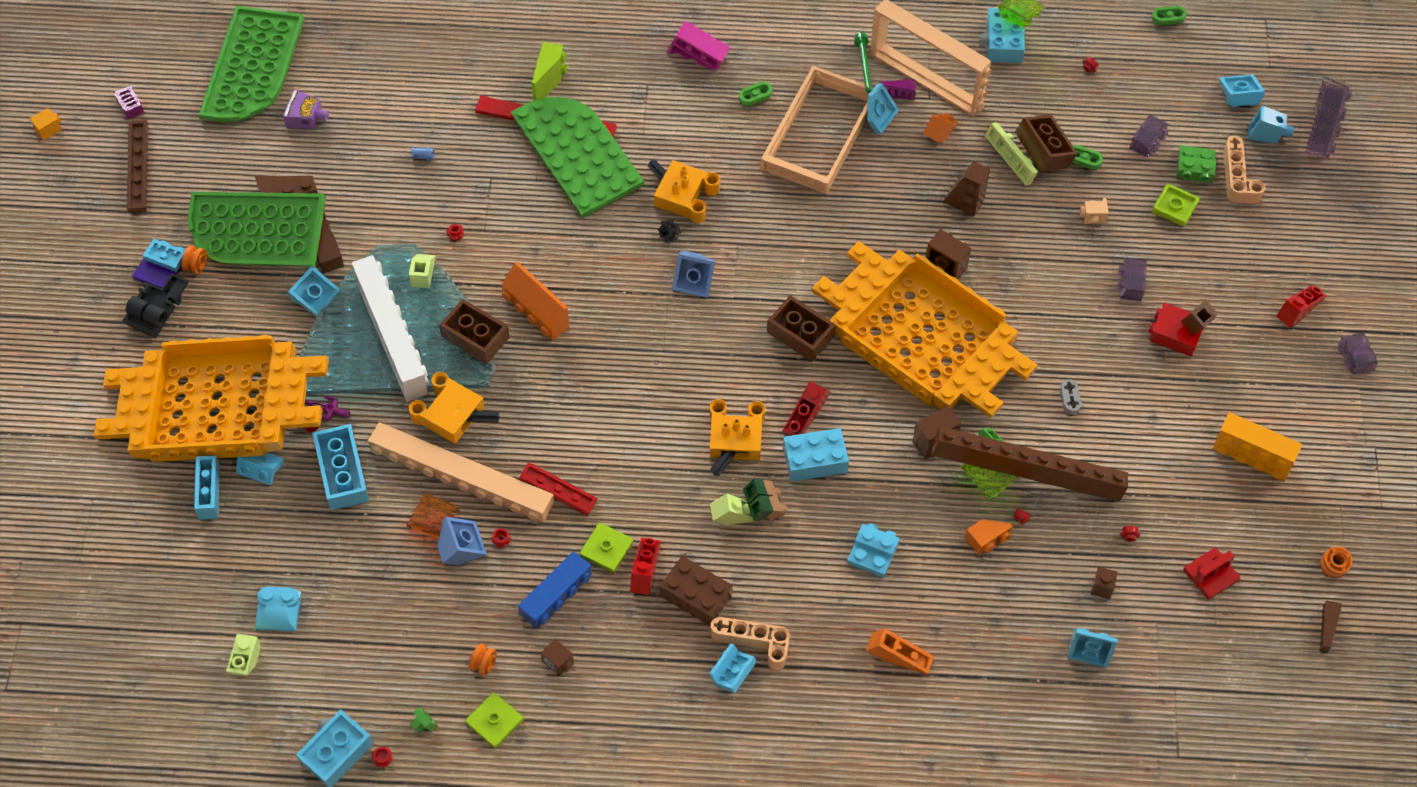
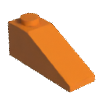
M886 628L871 634L866 649L868 653L883 661L925 675L929 673L934 657Z

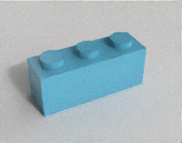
M216 455L196 457L194 509L199 520L219 519L220 465Z

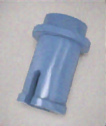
M412 147L411 159L433 160L434 149H431V147Z

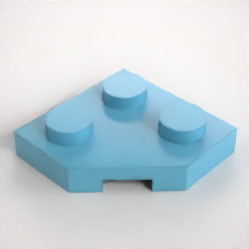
M880 83L876 84L868 95L867 121L876 134H882L899 109L883 84Z

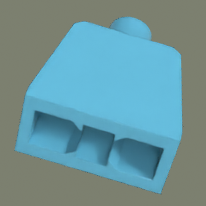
M1261 106L1249 124L1248 140L1277 143L1282 135L1292 137L1294 127L1287 125V116L1285 114Z

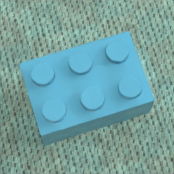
M841 428L783 437V452L790 482L848 473L849 459Z

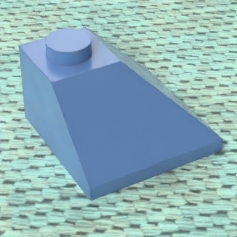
M682 250L678 255L672 290L708 298L715 261L701 254Z
M451 517L443 519L437 547L444 564L460 565L487 555L475 521Z

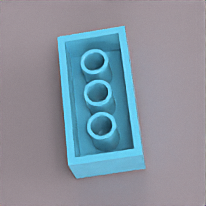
M351 424L313 432L330 511L368 502L369 498Z

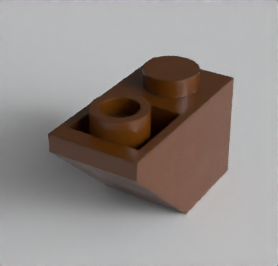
M1204 300L1183 318L1181 322L1194 335L1213 321L1218 313L1207 300Z

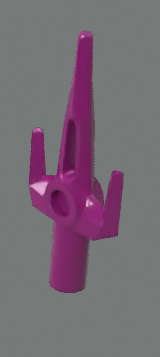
M324 396L325 399L332 401L328 404L305 400L306 405L324 407L322 411L325 412V416L322 415L321 418L323 420H331L334 414L345 418L350 416L349 410L337 407L338 399Z

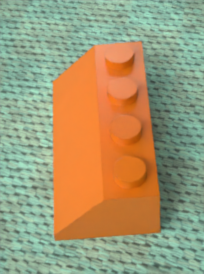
M518 261L514 263L502 283V296L507 302H511L519 313H523L532 325L535 324L545 337L548 336L553 341L569 328L568 307Z

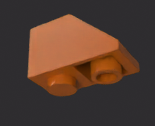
M949 113L934 114L931 116L923 134L937 142H944L958 122Z
M982 519L966 530L965 540L980 556L984 552H991L996 544L1006 542L1011 537L1010 534L1013 526L1010 523Z

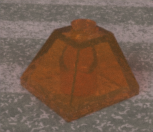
M424 493L407 523V527L439 539L443 519L445 517L455 518L460 507Z

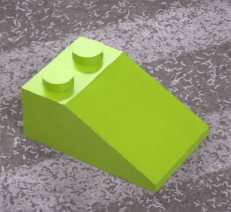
M542 42L531 83L533 101L545 98L562 81L563 74H566L567 63L565 62L567 53L564 52V45Z

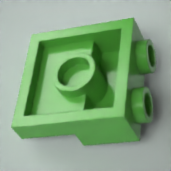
M1180 145L1176 178L1212 183L1216 168V150Z

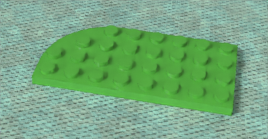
M236 6L199 112L200 119L218 122L245 120L261 113L277 99L283 88L305 20L304 14Z
M546 97L534 100L511 111L515 122L581 218L645 185L644 180L601 119L585 104L564 97Z
M192 191L188 212L189 231L192 232L197 248L205 249L207 257L222 264L315 268L326 195L313 193Z

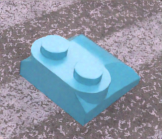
M1254 75L1219 78L1221 87L1226 94V103L1231 107L1255 106L1264 98L1265 90Z
M310 267L287 294L292 302L300 304L317 317L341 290L316 268Z
M287 587L262 588L257 596L258 608L255 630L296 632L302 597L301 592Z

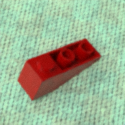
M1310 285L1287 299L1276 317L1291 328L1321 303L1326 295L1320 288Z
M809 381L782 431L790 436L804 434L822 409L830 391Z
M641 538L631 572V593L650 595L661 540Z

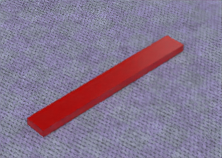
M480 95L475 112L515 121L511 111L524 104ZM602 121L614 138L617 124Z

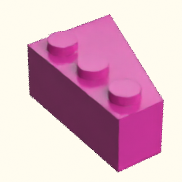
M684 21L666 53L672 54L674 52L682 55V59L687 60V58L696 60V64L717 71L730 47L712 37L709 33L697 28L694 24Z

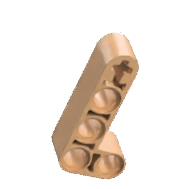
M1230 136L1227 139L1223 152L1227 198L1233 203H1259L1265 191V184L1260 180L1246 179L1243 140L1239 136Z
M717 617L711 622V637L714 641L768 650V665L771 669L780 670L785 666L790 637L789 631L786 628L724 617ZM743 631L744 634L738 635L735 632ZM762 634L764 637L757 638L755 635ZM777 637H782V638H784L785 640H784V641H777L776 638H777ZM778 655L781 659L775 660L772 657Z

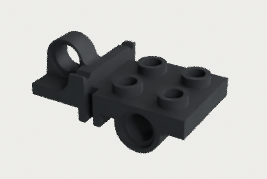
M171 273L162 289L148 282H143L142 285L145 289L139 288L140 293L138 296H132L128 300L125 308L127 314L122 322L151 337L157 338L175 308L173 303L179 306L182 302L181 296L189 283L188 280Z

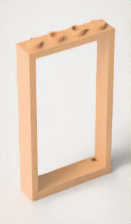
M883 0L875 8L870 46L871 56L909 79H914V82L971 116H974L984 108V98L987 95L986 87L989 84L988 76L991 72V60L889 0ZM888 21L893 22L978 72L974 96L886 45Z
M812 66L761 158V170L827 194L868 117V95L870 93L865 91V85L842 77L839 74ZM814 83L867 101L828 177L774 157Z

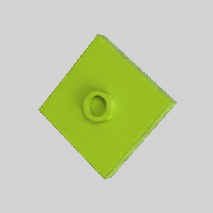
M1167 183L1151 212L1185 227L1198 205L1200 197Z
M599 522L579 555L615 573L632 546L634 539Z
M493 692L465 720V724L496 749L524 721V717Z

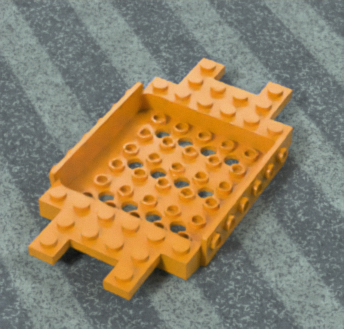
M858 241L847 252V257L859 266L839 286L823 276L812 287L814 294L838 310L830 321L836 324L835 334L841 339V343L929 406L934 405L939 409L949 406L952 410L963 398L989 418H992L1000 410L1004 402L990 392L1005 375L1012 371L1026 381L1037 369L1038 364L1011 346L1017 340L1019 331L1005 322L1006 314L1002 309L996 308L986 298L980 297L970 287L964 286L957 278L951 277L941 267L935 266L926 257L918 253L913 259L899 249L887 261ZM913 293L915 298L908 300L905 298V294ZM899 304L903 306L904 310L897 312L893 307ZM941 313L945 316V319L936 320L934 315ZM888 316L892 319V322L885 324L882 322V318ZM930 325L933 327V331L927 333L923 330V327ZM876 328L881 333L878 336H874L870 333V330ZM966 334H972L975 337V339L973 341H967L965 340L964 336ZM918 337L922 340V343L915 345L911 339ZM960 346L963 348V352L955 353L953 347ZM906 349L910 352V355L903 357L900 355V351ZM948 358L952 361V364L945 366L941 363V360ZM936 370L940 373V377L933 378L929 373Z
M271 335L162 342L161 347L163 350L145 351L142 367L106 369L103 387L106 390L120 389L115 418L96 419L93 436L96 440L129 438L127 451L133 458L150 459L152 462L196 460L198 456L216 455L217 458L264 456L266 452L283 450L285 429L320 427L323 409L321 406L304 407L308 377L327 376L329 359L327 356L296 357V348L292 341L275 342ZM255 374H262L258 381H252V377ZM225 376L221 383H215L217 377ZM188 378V382L185 385H179L181 379ZM253 390H259V394L255 398L249 397ZM215 393H222V397L218 400L212 399ZM181 394L186 396L182 402H176L177 396ZM250 407H257L253 414H247V410ZM213 409H219V414L215 417L210 416V412ZM175 412H183L182 416L178 419L173 418ZM247 424H254V428L251 431L244 430ZM210 426H217V430L214 433H207ZM180 428V432L175 436L170 435L172 429Z

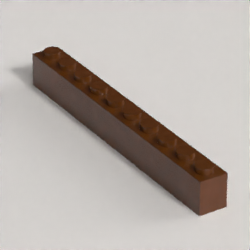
M942 426L939 427L933 439L932 456L1118 502L1121 501L1128 489V472Z

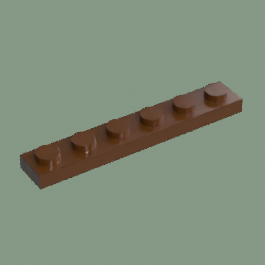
M147 120L129 121L128 213L147 211Z

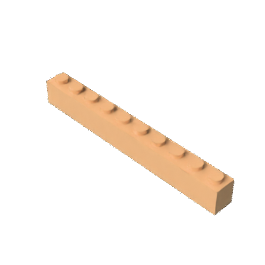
M378 423L368 439L369 448L376 455L386 456L392 462H400L409 469H417L423 472L428 477H436L443 483L453 484L464 492H472L481 499L486 498L498 506L508 507L514 513L527 515L533 521L539 520L544 523L554 505L553 494L383 423Z

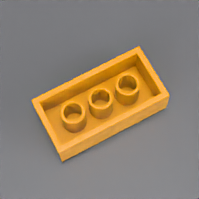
M1229 412L1213 449L1222 455L1236 459L1240 463L1248 464L1258 471H1264L1276 479L1286 481L1303 444Z

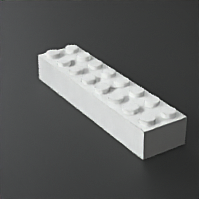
M373 255L352 262L356 284L406 402L427 395V387L430 384L424 365H421L420 354L418 350H415L413 338L407 332V324L405 320H402L401 310L394 302V294L388 288L389 283L386 276L382 274L383 270L380 262H376Z

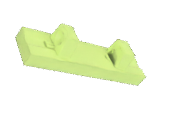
M997 122L991 123L985 137L1025 186L1031 185L1038 173L1033 166L1035 164L1032 158H1026L1013 142L1014 136L1011 133H1006Z

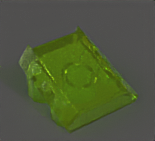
M1004 0L997 5L1002 18L1010 23H1015L1018 27L1020 25L1021 27H1029L1032 17H1038L1041 11L1044 10L1041 3L1035 0Z

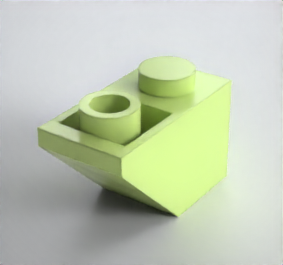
M416 254L412 258L409 271L411 287L430 289L435 255Z
M726 493L710 503L712 518L715 522L724 525L754 522L749 509L750 504H747V501Z
M237 634L226 670L227 673L247 676L256 666L261 649L257 637Z

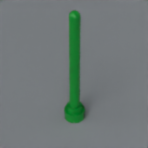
M859 32L854 36V41L860 51L865 91L870 93L872 91L866 51V46L869 42L868 35L864 32Z

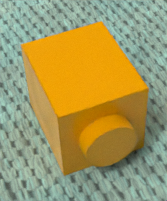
M49 108L30 118L34 130L42 140L62 130L59 124L61 122L60 117L56 112L52 113Z

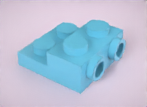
M872 523L862 524L847 559V564L884 578L900 538L892 531L887 530L883 532L878 530V527Z

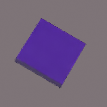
M143 259L132 277L134 280L142 283L148 282L162 289L171 273L175 275L179 273L182 264L177 272Z

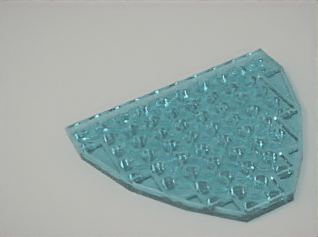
M416 244L377 245L366 257L373 255L375 261H379L382 266V274L388 280V288L392 290L395 297L394 302L399 306L402 314L401 318L405 320L408 327L407 332L412 336L415 344L414 348L420 354L421 365H424L430 384L427 390H433L431 378L437 372L446 373L449 379L465 388L490 387V362L488 364L483 363L441 337L440 323L462 298L468 301L452 279L435 262L430 289L411 287L409 271L412 258L416 254H427ZM352 269L320 308L299 356H327L329 359L327 376L308 377L306 395L402 391L358 289Z

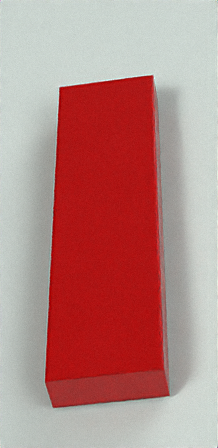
M530 462L527 463L519 477L520 481L553 494L555 500L586 516H589L598 499Z

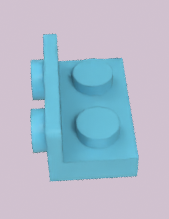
M153 239L142 256L146 261L177 272L182 264L185 249L179 246H172L163 240Z

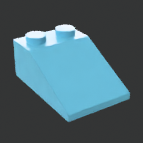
M1074 628L1067 658L1107 668L1118 639L1110 637L1105 633L1097 634L1089 632V630L1084 628Z

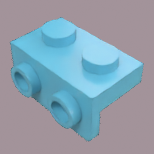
M265 453L264 456H238L236 473L271 485L274 474L283 466L284 459L269 453Z
M730 644L723 652L717 664L712 668L709 676L716 687L736 693L757 661L754 656L739 652L734 644Z

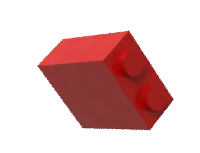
M1164 302L1162 309L1158 308L1154 316L1157 319L1156 323L1152 322L1148 333L1151 334L1149 341L1192 357L1203 329L1192 335L1181 322L1190 311Z

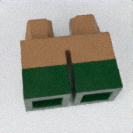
M753 479L743 488L747 504H750L749 509L753 521L769 518V521L772 522L776 517L783 516L787 512L786 504L779 502L782 494L779 487H774L772 481Z

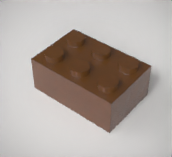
M1052 115L1024 117L1015 131L1018 139L1040 172L1068 169L1078 154Z
M791 295L767 320V333L811 362L835 337L836 324Z
M463 298L439 325L442 338L485 364L490 362L510 338L508 325Z
M684 556L680 557L660 585V597L711 626V622L718 617L730 600L733 591V585Z

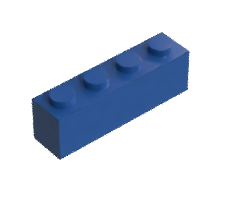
M573 551L518 605L519 615L536 629L541 624H546L550 619V615L554 611H559L564 605V601L568 597H573L578 588L590 580L592 576L591 565Z

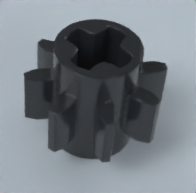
M673 219L661 221L662 226L657 228L660 235L659 238L665 239L666 243L671 242V240H678L677 236L681 233L680 224L674 223Z

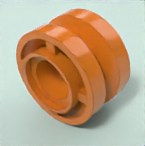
M192 245L188 246L182 257V269L200 274L207 261V251L202 248L197 249V247Z
M1340 546L1331 547L1320 559L1322 571L1332 578L1343 576L1353 563L1349 551ZM1333 559H1336L1340 565L1335 564Z
M480 643L470 657L469 670L475 672L479 669V674L486 676L494 666L497 650L493 648L487 650V646Z

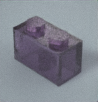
M1149 114L1133 136L1130 149L1149 158L1152 152H1157L1160 141L1166 139L1169 133L1167 131L1168 123Z
M1124 258L1123 264H1119L1118 276H1121V280H1118L1116 289L1120 291L1119 299L1142 301L1145 292L1146 260Z

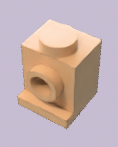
M1103 198L1102 201H1085L1084 206H1080V217H1083L1084 224H1106L1108 217L1107 198Z

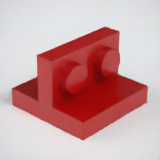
M1216 547L1189 563L1183 569L1208 600L1237 583L1241 578L1231 566L1235 557L1230 550L1224 554L1220 553Z

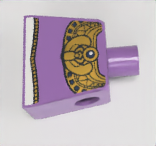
M297 90L293 91L283 114L285 127L313 129L318 120L327 121L329 117V111L322 109L319 98Z

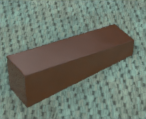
M1325 601L1323 605L1320 651L1328 652L1331 648L1342 603Z

